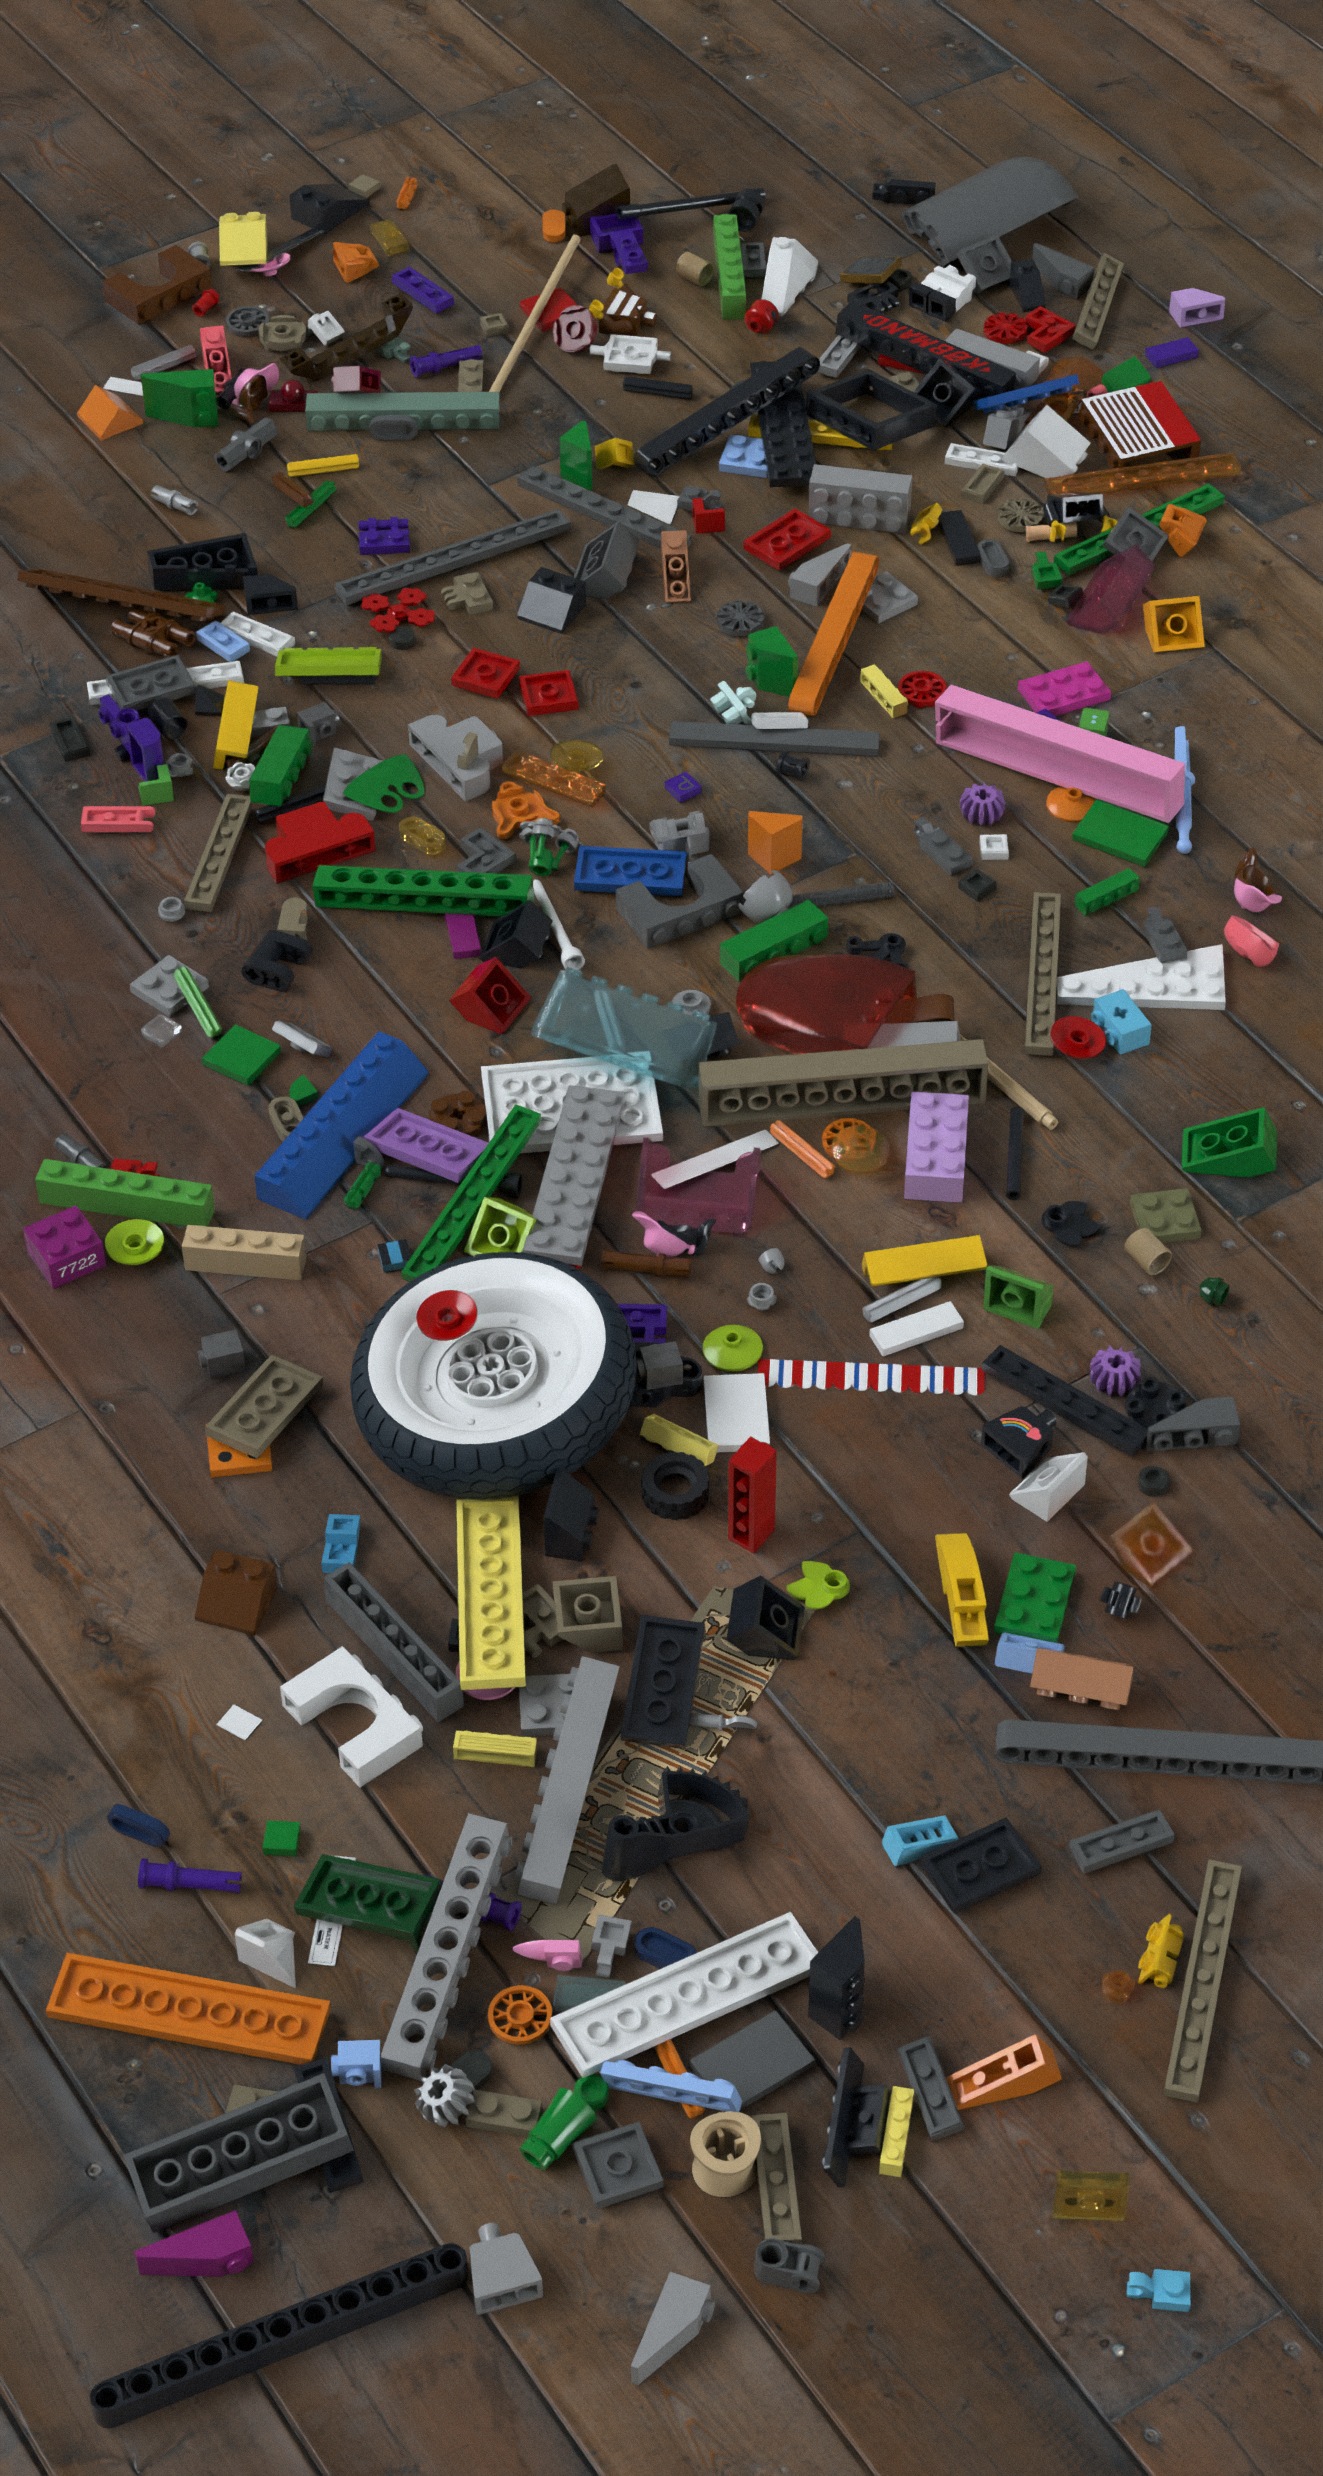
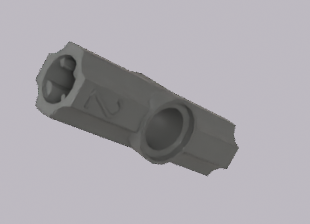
M265 417L246 432L242 430L236 431L231 437L230 444L214 455L215 463L219 466L220 470L227 472L246 457L255 459L260 454L262 446L278 434L277 427L271 419Z

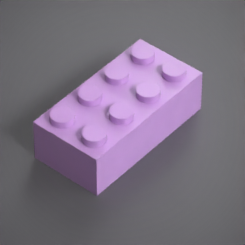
M911 1092L904 1199L962 1203L969 1095Z

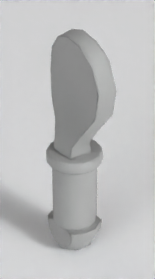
M692 1713L690 1718L691 1726L716 1728L720 1731L722 1728L729 1727L756 1729L758 1724L756 1720L745 1715L724 1719L722 1714L717 1716Z

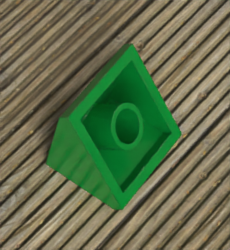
M581 421L559 438L560 473L562 479L587 490H592L591 445L586 421Z

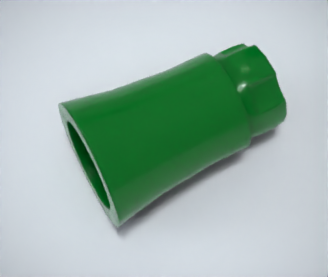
M559 2088L549 2107L527 2134L528 2138L520 2146L519 2152L533 2167L545 2171L583 2131L597 2120L595 2112L580 2096L569 2089Z

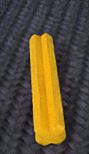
M357 454L287 463L289 477L359 468Z

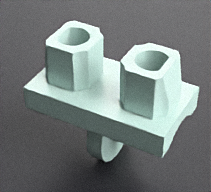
M725 681L719 683L718 686L721 692L710 698L715 710L721 713L731 707L721 714L726 724H739L743 722L744 725H752L751 719L746 714V708H752L755 705L756 692L751 687H739L736 689L735 695Z

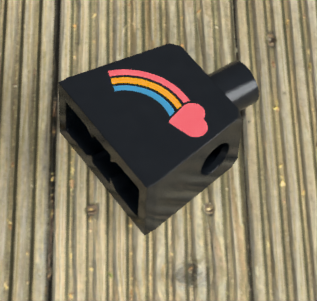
M1020 1406L982 1425L981 1446L1023 1479L1051 1450L1052 1428L1057 1424V1420L1049 1410H1045L1036 1416L1026 1407Z

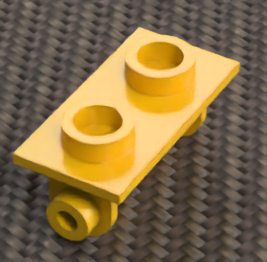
M1168 1914L1159 1923L1154 1922L1148 1930L1146 1940L1149 1941L1148 1948L1142 1955L1138 1968L1141 1969L1139 1984L1150 1978L1154 1980V1984L1157 1987L1166 1988L1173 1980L1177 1961L1167 1957L1166 1954L1175 1959L1179 1956L1184 1933L1181 1926L1177 1924L1169 1925L1171 1914Z

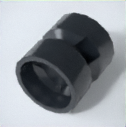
M749 188L743 189L738 193L728 213L730 215H737L738 231L746 232L754 228L765 207L764 198L758 191Z

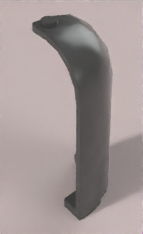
M1018 156L1003 160L900 212L910 234L917 233L921 237L926 235L930 238L928 244L935 251L942 265L945 266L958 258L956 254L960 249L996 234L1000 237L1062 205L1067 206L1079 197L1068 179L1051 164L1042 159Z

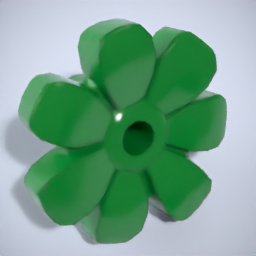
M196 583L192 588L193 592H188L185 595L188 598L214 602L218 598L217 592L212 591L211 587H205L203 583Z

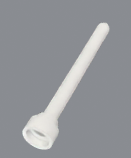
M534 880V894L543 912L553 920L551 928L562 949L561 962L567 971H577L585 964V958L580 949L572 946L542 883L539 880Z

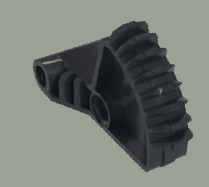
M667 1766L661 1775L658 1791L660 1816L652 1815L649 1819L640 1817L639 1821H635L630 1816L619 1815L610 1821L601 1868L603 1875L612 1881H624L639 1877L669 1859L743 1841L749 1824V1815L747 1813L748 1799L740 1798L739 1789L731 1790L730 1782L722 1784L720 1783L719 1776L714 1778L708 1777L707 1771L701 1775L695 1773L694 1767L689 1772L682 1770L681 1766L676 1771H671ZM669 1795L690 1796L708 1802L725 1813L730 1820L721 1822L706 1806L686 1799H669Z

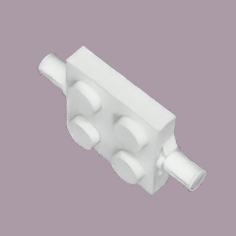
M611 334L609 342L605 346L591 345L590 355L604 356V370L613 372L651 374L652 366L656 360L669 362L671 360V351H657L658 338Z

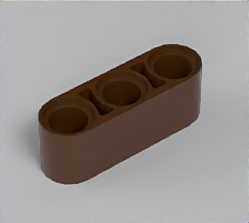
M935 994L881 1003L874 1008L875 1024L955 1021L954 998L948 994Z

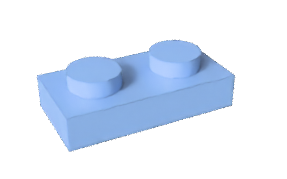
M216 620L196 632L198 641L229 662L235 661L250 651L247 641Z

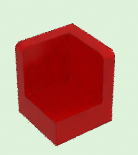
M702 498L692 499V519L696 534L725 531L724 509L705 510Z

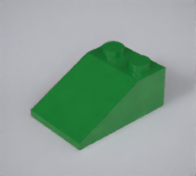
M213 369L141 374L145 416L190 427L218 426Z
M1265 1107L1183 1129L1181 1167L1183 1172L1252 1177L1276 1170L1277 1129Z

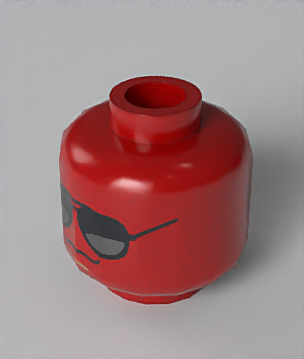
M759 299L745 313V324L753 332L766 334L778 321L779 313L772 302L766 299Z

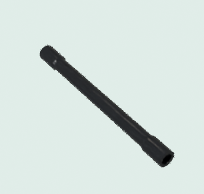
M754 188V190L758 191L765 200L764 189ZM739 192L646 204L617 206L616 214L619 220L653 214L730 205L734 203Z

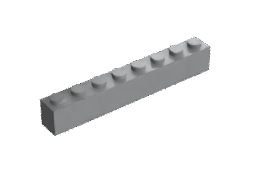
M582 1656L579 1668L572 1667L567 1686L573 1687L572 1694L564 1695L560 1713L566 1714L564 1722L557 1721L552 1740L559 1742L557 1749L550 1748L545 1765L546 1768L551 1769L549 1777L542 1776L537 1794L543 1796V1801L541 1805H534L530 1823L536 1825L534 1834L527 1832L522 1852L528 1853L526 1862L519 1860L514 1878L515 1881L520 1882L518 1895L554 1905L557 1904L620 1666Z

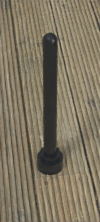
M389 1165L384 1170L386 1176L459 1185L464 1180L462 1179L457 1183L419 1168ZM509 1172L508 1175L503 1177L496 1189H501V1192H505L507 1196L519 1197L522 1189V1174Z

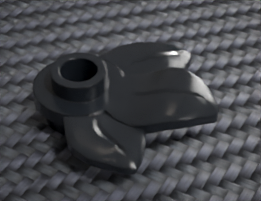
M1068 1201L1061 1206L1052 1205L1046 1209L1041 1218L1043 1227L1048 1231L1054 1232L1056 1239L1068 1246H1081L1082 1238L1091 1237L1100 1230V1226L1084 1215L1087 1208V1203Z

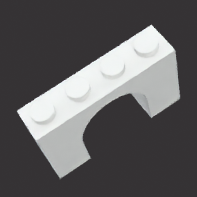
M343 1646L280 1686L282 1706L301 1726L330 1707L342 1703L363 1705L376 1715V1719L368 1729L338 1748L340 1767L360 1788L423 1746V1726L415 1715L410 1716L403 1709V1705L394 1694L390 1696L384 1689L380 1679L375 1674L370 1675L364 1669L360 1658L355 1654L351 1655Z

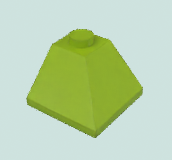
M484 1197L464 1252L472 1256L492 1252L523 1253L526 1237L533 1230L536 1218L524 1209L502 1199Z

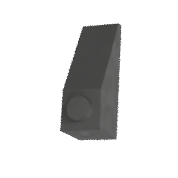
M1038 243L1033 245V260L1043 277L1058 292L1078 299L1090 289L1094 275L1093 266Z

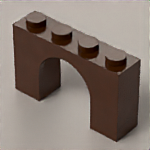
M174 245L158 253L160 274L169 279L170 282L160 286H143L120 272L102 281L104 300L140 325L203 293V291L211 289V271L208 266L179 246Z

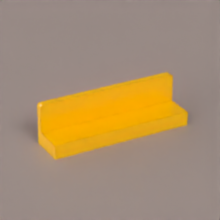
M228 680L213 768L223 770L226 755L247 758L258 686Z
M980 1235L864 1252L862 1261L864 1276L869 1275L871 1286L985 1270L987 1267Z

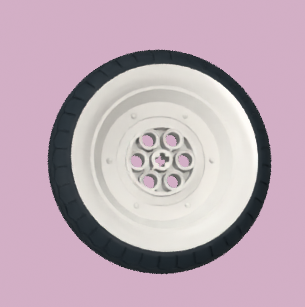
M492 1252L477 1254L475 1257L467 1256L453 1260V1263L447 1262L419 1275L399 1289L378 1310L362 1334L353 1359L350 1380L352 1407L359 1429L375 1455L389 1469L411 1484L433 1493L454 1498L475 1500L512 1497V1495L526 1494L535 1491V1489L538 1490L553 1484L557 1469H562L570 1475L587 1463L606 1445L620 1426L630 1405L636 1380V1351L628 1322L615 1300L599 1283L584 1272H581V1270L553 1258L531 1253ZM445 1290H456L466 1293L474 1300L478 1311L477 1320L469 1332L454 1340L438 1341L428 1338L420 1331L416 1315L418 1308L425 1299Z

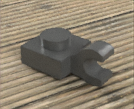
M685 486L677 500L678 508L692 510V499L702 498L704 508L721 509L723 502L715 500H720L722 492L712 490L709 493L708 489Z

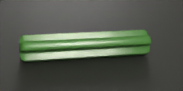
M187 967L176 969L174 978L206 1035L209 1038L220 1035L222 1027Z

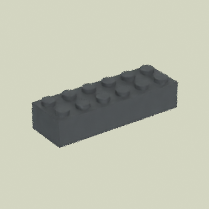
M323 2073L124 2155L145 2219L152 2232L155 2233L354 2150L326 2076Z

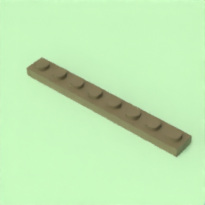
M1034 892L1025 1054L1053 1056L1054 1044L1051 1041L1050 1031L1055 1023L1061 894Z
M1208 1860L1163 2096L1198 2103L1242 1869L1240 1865Z

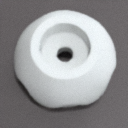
M242 762L235 763L233 767L227 770V783L237 791L250 790L249 779L255 770L254 765Z

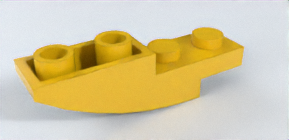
M967 1533L936 1535L935 1541L943 1592L948 1597L955 1647L987 1645L989 1637L984 1612L987 1604L978 1562Z

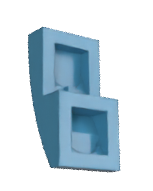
M329 1514L325 1531L326 1543L321 1562L322 1573H331L348 1562L355 1567L360 1515Z

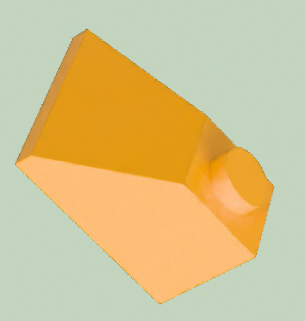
M1200 596L1153 600L1143 604L1145 630L1154 653L1205 647Z

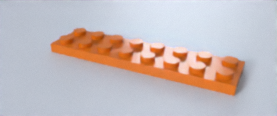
M67 1952L47 2005L46 2014L47 2018L303 2065L316 2059L330 2014L331 2003L330 2001Z

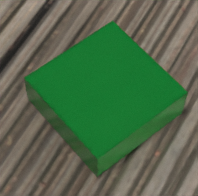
M267 1820L263 1855L297 1856L301 1831L300 1822Z

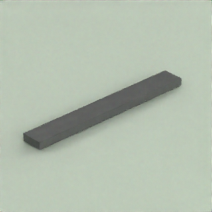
M671 721L669 745L878 756L880 732L815 728L756 729L754 725Z

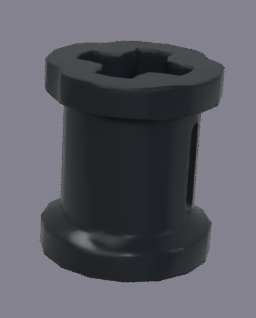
M783 751L777 760L776 773L780 775L786 773L796 776L797 780L803 781L807 776L810 760L806 757L800 759L790 756L789 752Z

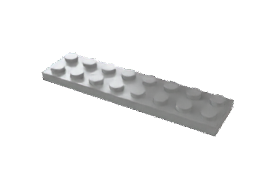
M568 1086L532 1215L536 1218L533 1230L526 1237L523 1253L553 1258L566 1264L582 1265L625 1102V1092Z

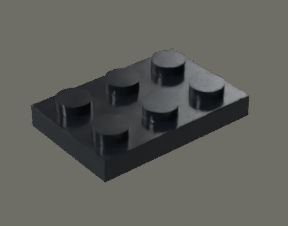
M1007 1817L920 1857L921 1867L953 1914L1041 1874V1865Z

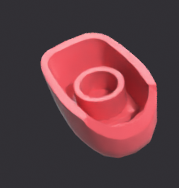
M1233 915L1224 928L1226 940L1238 955L1250 959L1256 967L1268 966L1277 954L1279 943L1245 919Z

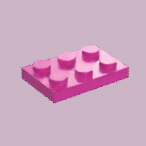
M1088 661L1018 681L1019 692L1035 713L1046 708L1051 714L1056 716L1108 701L1111 698V691Z

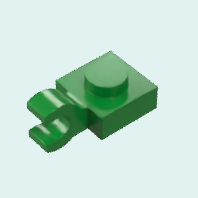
M1045 551L1035 552L1037 562H1034V565H1032L1031 574L1037 590L1059 587L1062 584V577L1057 563H1049Z

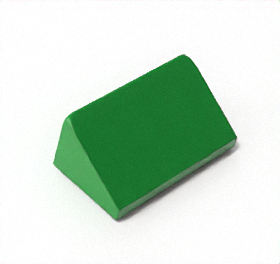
M1133 356L1106 372L1102 376V385L1110 393L1144 385L1151 380V376L1141 362Z

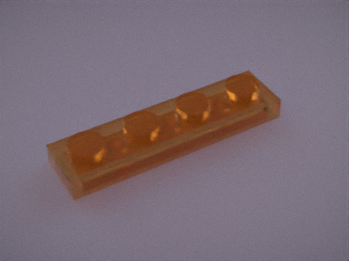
M517 750L502 764L503 774L592 808L606 793V784Z

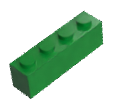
M278 725L249 779L250 802L282 806L286 796H290L292 784L298 780L300 769L305 767L307 755L312 753L313 740L309 739V729Z
M808 899L720 943V964L738 982L754 976L758 972L776 965L780 961L828 938V917Z

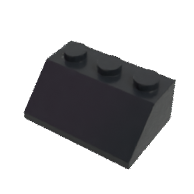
M856 1916L810 1960L808 2017L839 2040L848 2032H854L863 2020L865 1959L860 1919Z

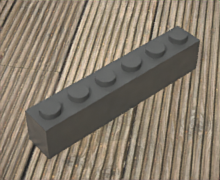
M350 1562L323 1577L326 1602L437 1722L464 1707L463 1690L460 1687V1680Z

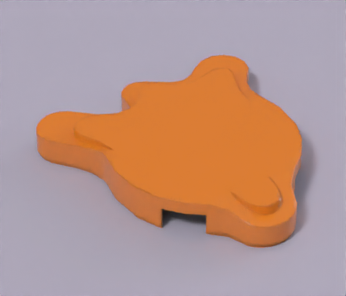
M512 781L503 782L500 785L497 799L495 802L492 801V815L499 824L496 830L497 837L500 839L510 838L514 831L520 828L522 822L537 821L538 818L552 820V825H557L560 822V814L548 808L544 803V799L537 791L534 790V794L525 792L523 786H519Z

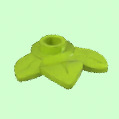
M803 1561L802 1571L805 1578L786 1586V1590L791 1596L799 1600H806L805 1606L808 1609L825 1608L834 1599H841L850 1591V1582L843 1572L832 1570L828 1564L815 1561Z

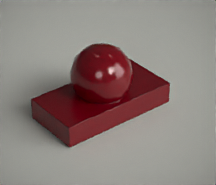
M287 380L281 387V390H270L269 411L305 412L307 393H318V390H304L303 385L299 381Z

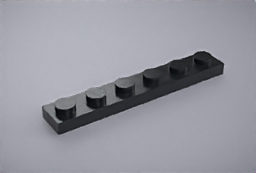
M999 1345L982 1362V1371L1131 1457L1146 1443L1147 1428L1002 1345Z

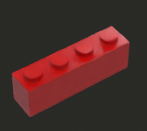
M750 1436L729 1459L728 1540L754 1554L775 1530L777 1450L773 1449L768 1443L760 1442Z

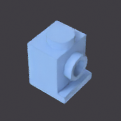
M380 2040L338 2041V2055L331 2056L332 2076H339L340 2084L358 2086L364 2083H374L375 2089L382 2088Z

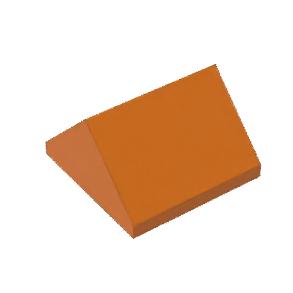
M97 385L94 386L77 412L78 418L101 441L143 424V419L118 395Z
M749 811L748 855L771 875L773 874L771 871H780L801 860L803 816Z

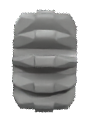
M444 2064L441 2070L431 2067L430 2077H421L423 2086L414 2089L416 2096L419 2097L415 2105L423 2114V2118L429 2123H436L445 2128L449 2121L452 2124L458 2125L459 2115H469L466 2106L475 2102L474 2096L471 2095L475 2088L461 2069H453L451 2066Z

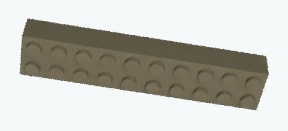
M983 1039L699 1062V1108L702 1127L910 1110L911 1092L969 1095L968 1105L985 1104L988 1060Z

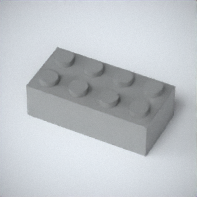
M814 464L809 481L808 516L821 524L906 534L911 516L912 475Z

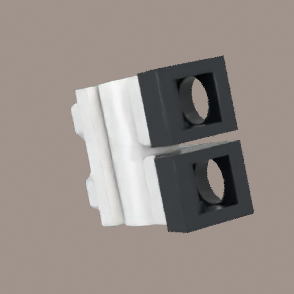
M951 265L946 268L937 266L934 268V272L929 273L920 284L915 282L909 287V306L924 313L928 312V315L946 322L965 303L971 301L972 290L976 287V277L969 273L963 277ZM924 300V304H920L919 301ZM943 308V313H941V312H939V311H937V310Z

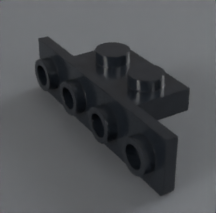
M851 2047L843 2048L842 2060L838 2064L839 2078L837 2090L833 2094L834 2108L832 2120L827 2128L829 2137L827 2150L822 2158L825 2173L828 2174L837 2187H845L850 2156L882 2152L891 2090L886 2084L861 2086L864 2063Z

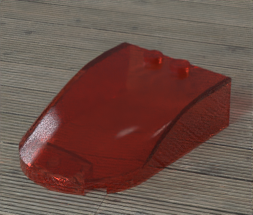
M806 954L781 956L761 963L744 977L736 994L737 1013L742 1021V1026L753 1037L795 1054L867 1049L898 1000L917 998L915 971L887 961L859 955Z

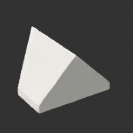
M269 1919L238 1927L235 1932L238 1960L296 1988L293 1945L295 1932Z

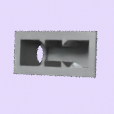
M488 2223L481 2226L478 2230L481 2242L472 2244L469 2247L476 2315L542 2298L543 2286L541 2275L520 2235L512 2233L502 2236L497 2223Z

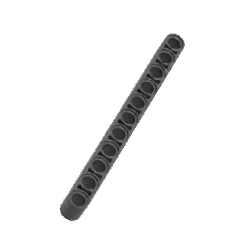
M1004 1720L996 1727V1758L1001 1762L1009 1764L1323 1785L1322 1740L1025 1720Z

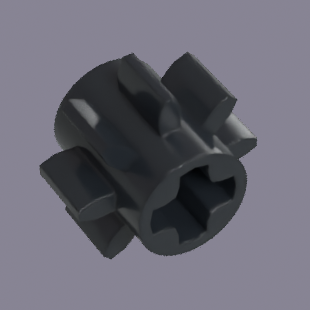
M1114 1581L1112 1588L1104 1586L1100 1601L1107 1603L1105 1612L1125 1619L1128 1618L1129 1612L1137 1613L1142 1600L1135 1597L1137 1588Z

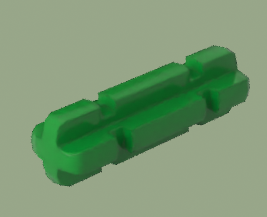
M373 1162L366 1164L363 1169L364 1172L360 1173L350 1188L351 1190L344 1197L346 1207H351L354 1210L359 1208L363 1202L362 1200L365 1199L375 1184L374 1181L381 1175V1166L379 1164H374Z

